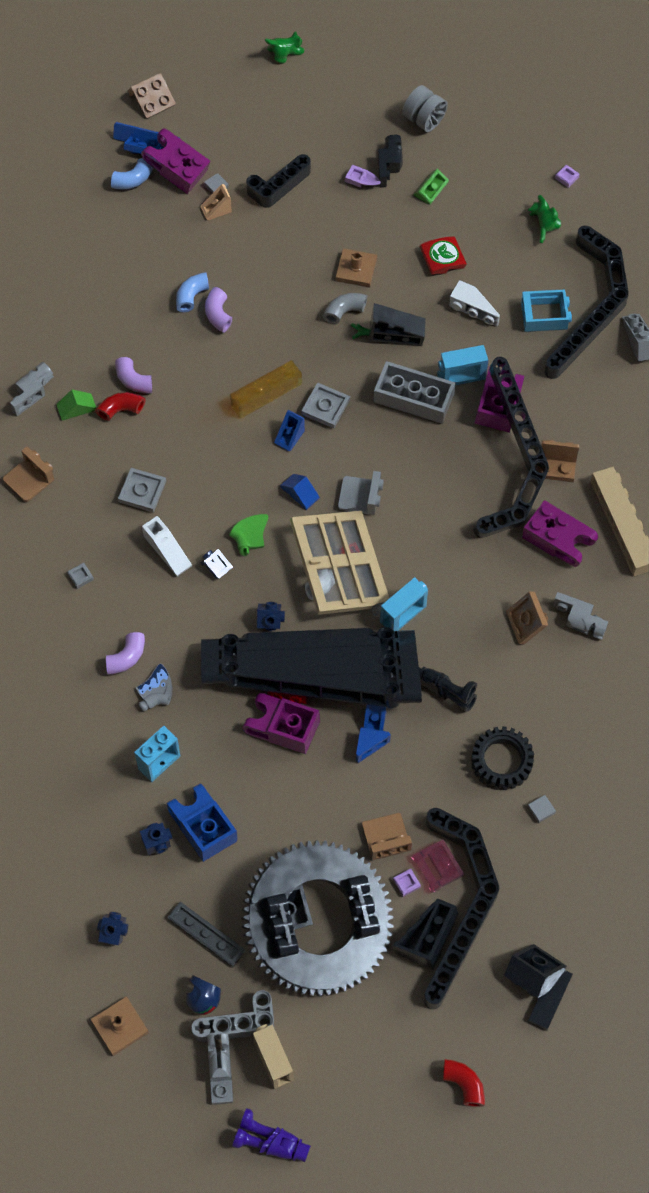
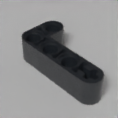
M305 154L297 156L267 182L258 175H250L246 180L247 194L262 207L269 208L310 175V157Z

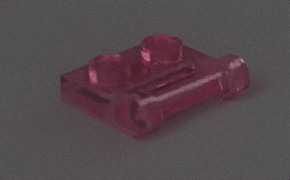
M444 839L412 856L414 863L418 864L428 881L429 889L432 893L464 875ZM429 856L442 879L436 881L424 858Z

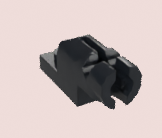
M400 135L387 136L384 149H379L380 187H387L390 173H398L402 168L403 155Z

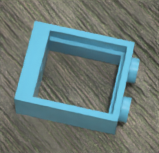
M565 289L522 292L521 307L525 332L568 329V323L572 321L571 311H568L570 300L569 296H566ZM559 303L561 318L533 319L531 305Z
M484 345L441 353V360L438 361L439 370L437 371V376L455 382V385L486 380L488 357Z
M414 577L382 604L380 623L384 627L398 631L427 606L428 588L425 583L419 582Z
M165 726L161 727L134 752L138 770L151 782L181 756L178 738Z

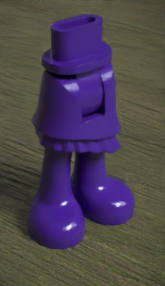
M248 1108L244 1112L240 1128L232 1145L234 1148H240L245 1145L259 1148V1153L265 1152L266 1155L291 1159L294 1162L296 1159L305 1162L311 1147L302 1143V1139L299 1140V1138L283 1128L277 1127L275 1129L256 1122L253 1119V1111ZM246 1131H250L265 1136L268 1139L263 1140L257 1138L255 1136L248 1134Z

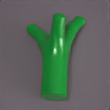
M351 324L354 329L358 330L352 336L353 339L363 335L369 336L370 329L362 327L360 324Z

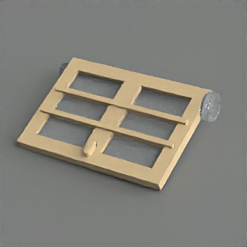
M349 508L342 513L291 517L290 523L318 615L372 609L373 615L380 617L381 605L389 599V595L362 511H356V508Z

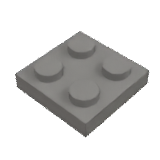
M317 383L301 410V415L335 428L350 401V396Z
M131 468L118 497V502L154 513L166 484V478Z

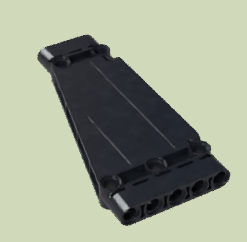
M382 627L377 632L370 628L246 633L242 638H238L235 634H226L219 639H201L202 684L223 683L227 687H239L387 708H396L399 704L422 702L415 630L394 631L389 627Z

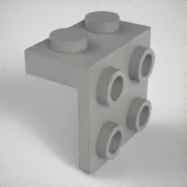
M373 471L372 480L345 476L338 503L339 510L349 512L362 511L363 514L375 515L376 507L380 506L381 496H378L379 490L382 491L384 480L381 479V472Z

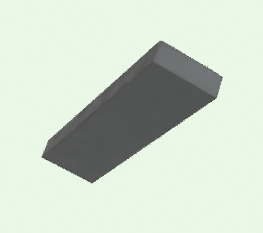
M181 901L168 916V920L231 967H234L245 953L243 947Z

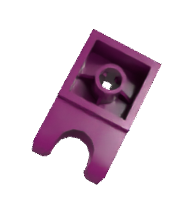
M163 128L159 131L157 140L164 148L157 150L147 146L141 152L142 158L158 170L160 175L188 194L207 172L210 160L172 132Z
M488 369L474 423L510 433L511 426ZM516 374L514 378L521 393L524 375ZM501 382L504 387H510L507 382ZM513 398L508 399L509 403L516 404Z
M544 500L525 525L522 538L549 555L556 556L569 565L577 567L582 562V554L574 545L576 543H583L592 546L598 540V534L592 528Z
M259 693L255 698V705L257 709L266 714L259 719L247 718L242 726L244 732L250 736L306 754L320 723L319 710L284 698L281 700Z

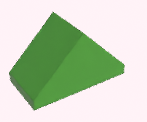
M71 390L56 404L62 421L93 412L96 409L92 394L77 390Z

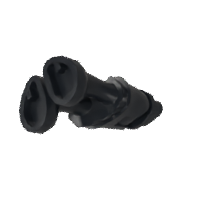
M419 667L421 685L434 692L439 698L443 697L445 700L449 698L464 711L468 712L472 709L477 699V694H475L476 682L469 681L464 687H460L452 683L448 675L431 668Z

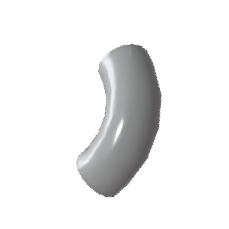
M360 293L339 295L325 309L323 314L324 320L331 324H338L342 315L348 311L363 312L367 302V295Z

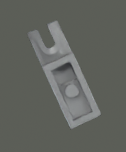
M44 362L36 366L37 372L30 370L28 374L16 382V388L20 395L14 397L10 402L12 412L16 416H19L45 396L43 386L54 376L51 369Z
M557 592L553 607H556L561 612L570 613L566 625L586 635L593 631L594 638L603 639L609 621L595 614L594 616L591 615L594 605Z
M221 1033L222 1050L217 1052L214 1034H210L207 1036L212 1105L233 1103L229 1036L226 1033Z

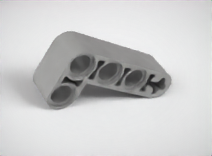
M265 990L257 991L253 996L254 1012L196 1019L192 1024L194 1038L199 1042H207V1036L210 1034H214L215 1041L221 1040V1033L228 1034L229 1039L253 1036L256 1029L260 1027L259 1022L262 1019H268L270 1021L268 1026L273 1024L274 1027L271 995ZM260 998H265L268 1000V1003L265 1006H260L257 1004V1001ZM246 1021L249 1023V1027L240 1029L238 1024ZM222 1023L227 1024L228 1029L220 1032L217 1030L218 1025ZM210 1025H213L214 1033H211ZM201 1026L204 1027V1033H203V1034H200V1033H199V1030H200V1027H201Z

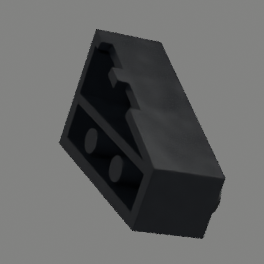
M374 303L370 320L369 341L423 346L426 318Z
M437 898L420 916V919L406 931L407 933L393 944L395 953L434 969L458 917L456 905Z

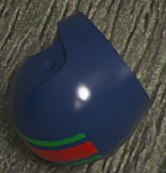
M192 975L189 980L194 985V989L192 992L186 993L187 1006L196 1014H210L219 1005L221 988Z

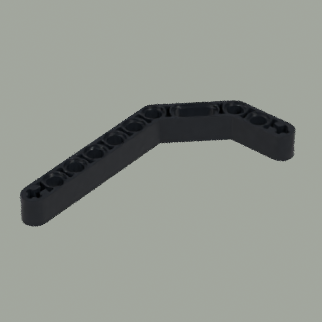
M586 225L578 229L576 244L579 248L604 264L609 295L548 357L545 375L550 379L558 378L627 304L629 291L621 248ZM614 270L619 273L621 283L613 281L611 271Z
M496 357L490 365L489 372L528 473L511 508L482 517L476 522L473 531L479 538H485L520 526L528 517L549 470V464L507 359L504 357ZM501 382H507L510 387H504ZM513 398L516 404L509 403L508 399ZM515 415H520L523 421H517ZM521 433H528L530 438H524ZM528 449H533L536 455H530ZM535 466L541 467L543 473L537 472ZM531 482L535 485L536 489L530 502L525 503L522 501L521 496L526 484ZM514 512L520 513L522 519L515 518ZM502 518L505 525H499L496 519ZM481 525L483 527L488 526L486 530H484V528L480 529Z
M432 808L427 812V828L464 848L478 889L472 904L425 991V1005L429 1009H437L442 1005L498 897L500 888L480 830L442 809ZM456 826L458 831L452 832L448 827ZM474 835L476 840L470 841L466 836ZM479 853L482 855L488 870L487 875H481L478 872L473 854ZM490 887L494 889L495 893L487 894L484 889ZM483 905L486 910L483 912L477 911L475 906ZM472 922L477 927L475 929H469L467 928L466 924ZM459 940H464L467 943V946L460 947L457 945L456 942ZM455 958L458 964L450 965L447 960ZM446 976L449 981L441 983L438 981V977ZM436 989L439 990L437 999L435 998L434 1001L430 1000Z

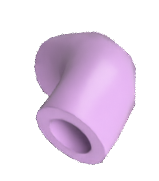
M214 287L205 301V313L209 322L219 331L225 333L232 323V317L223 311V304L227 300V295L220 288Z
M121 357L115 360L117 377L126 388L139 393H152L151 375L136 373L133 367V360L130 358Z
M139 632L127 634L123 650L117 654L106 655L108 675L127 671L138 662L144 650V634Z

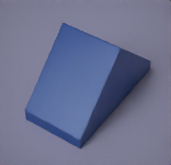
M287 410L274 443L291 451L305 432L304 418Z
M292 474L280 485L305 510L320 499L306 476Z
M360 728L356 751L357 763H360L388 744L391 734L387 731Z

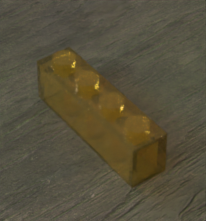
M290 360L231 393V406L241 419L302 385V372Z

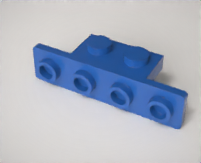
M115 122L113 138L125 141L124 150L134 154H141L147 146L157 150L164 148L157 140L159 132Z

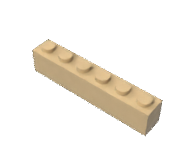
M614 467L594 472L591 484L634 577L649 572V537L645 536L643 524L636 517L635 506L630 504L628 491L621 484L620 474L616 473Z

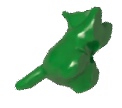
M296 31L289 38L265 39V42L268 44V51L273 52L274 60L281 64L287 61L289 54L302 55L305 51L304 48L300 47L302 39L297 35Z
M538 195V202H534L531 208H528V211H531L530 216L536 215L538 217L541 228L539 243H543L546 232L559 229L561 227V220L558 218L556 209L554 207L549 208L546 200L541 195Z

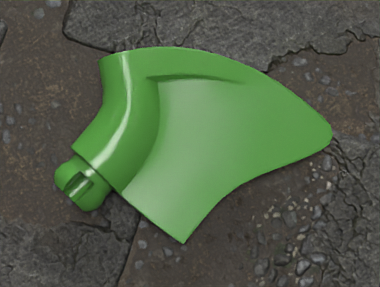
M267 514L247 517L239 521L231 530L229 536L236 540L241 556H247L250 553L249 549L263 548L265 546L263 532L269 517Z

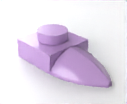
M355 165L351 166L345 177V182L360 188L362 185L373 186L381 183L372 172Z

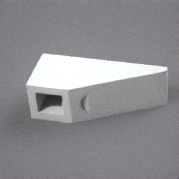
M459 280L450 295L449 306L456 311H462L473 318H478L489 325L498 327L499 313L476 287Z
M158 516L142 526L144 538L176 576L192 567L191 562Z

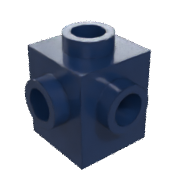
M276 602L258 603L257 628H265L268 631L280 629L281 622H285V611H281V604Z
M163 822L160 824H150L147 826V829L140 831L148 856L154 853L161 854L171 847L170 840L173 838L169 828H164Z
M109 912L102 919H99L97 931H100L98 942L120 945L123 941V936H126L129 925L126 924V917H121V913Z

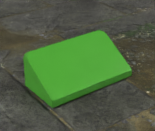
M437 168L430 173L413 195L430 205L449 180Z

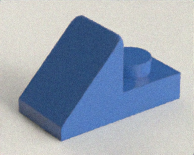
M367 705L364 728L383 731L387 707Z

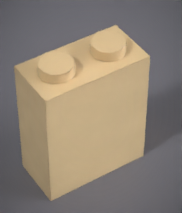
M265 1024L258 1027L256 1032L253 1033L254 1044L273 1088L277 1089L294 1081L293 1070L273 1024L270 1026Z

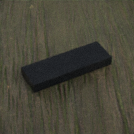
M565 970L550 991L538 998L528 1020L529 1023L546 1031L548 1030L573 973Z

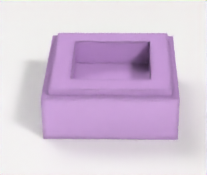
M565 165L555 175V179L569 188L579 178L580 174L568 165Z
M411 869L393 878L402 897L421 888Z

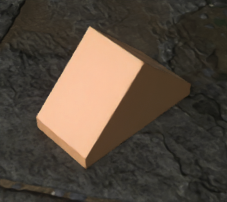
M221 184L200 206L206 220L232 213L231 197L224 184Z

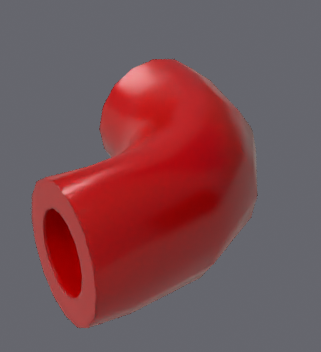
M130 392L116 393L105 398L97 406L95 412L106 421H110L117 412L124 410L139 414L145 405L146 399Z
M444 1059L443 1081H451L461 1087L464 1096L463 1104L470 1107L485 1106L483 1084L476 1072L464 1063Z

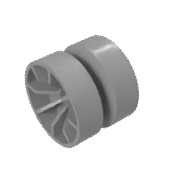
M420 85L407 98L402 114L411 122H416L417 126L424 131L430 132L443 119L448 103L440 96L434 95L425 86Z

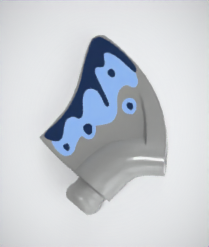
M158 664L148 680L136 687L137 692L143 699V701L139 702V707L142 711L157 705H169L173 692L172 681L163 664Z

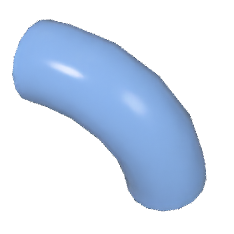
M143 158L138 159L131 171L113 172L111 188L131 189L138 187L148 179L153 167L144 161Z
M206 272L191 276L181 284L176 294V308L179 312L191 311L194 308L195 295L201 291L209 290Z

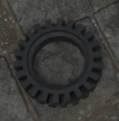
M502 726V730H499L498 727H494L493 731L488 729L485 735L482 733L479 736V740L475 742L471 757L472 769H475L474 774L476 777H480L479 781L482 783L484 781L487 782L486 786L489 788L493 785L495 790H499V787H503V790H508V787L514 789L517 784L519 786L522 785L523 781L528 779L534 763L532 744H528L529 739L527 737L523 738V733L520 731L518 734L515 733L514 728H511L510 731L506 730L507 727ZM496 743H508L519 752L521 764L512 773L498 774L487 766L484 759L486 750Z

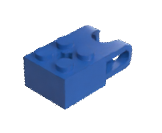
M198 784L193 787V794L196 799L193 805L184 806L176 799L167 802V809L204 862L237 842V830L217 802L212 799L202 784Z

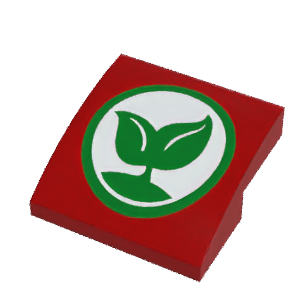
M455 236L430 240L419 246L431 274H446L449 269H464L467 265Z

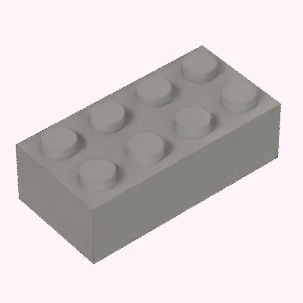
M386 361L374 389V402L443 424L454 396L455 382Z

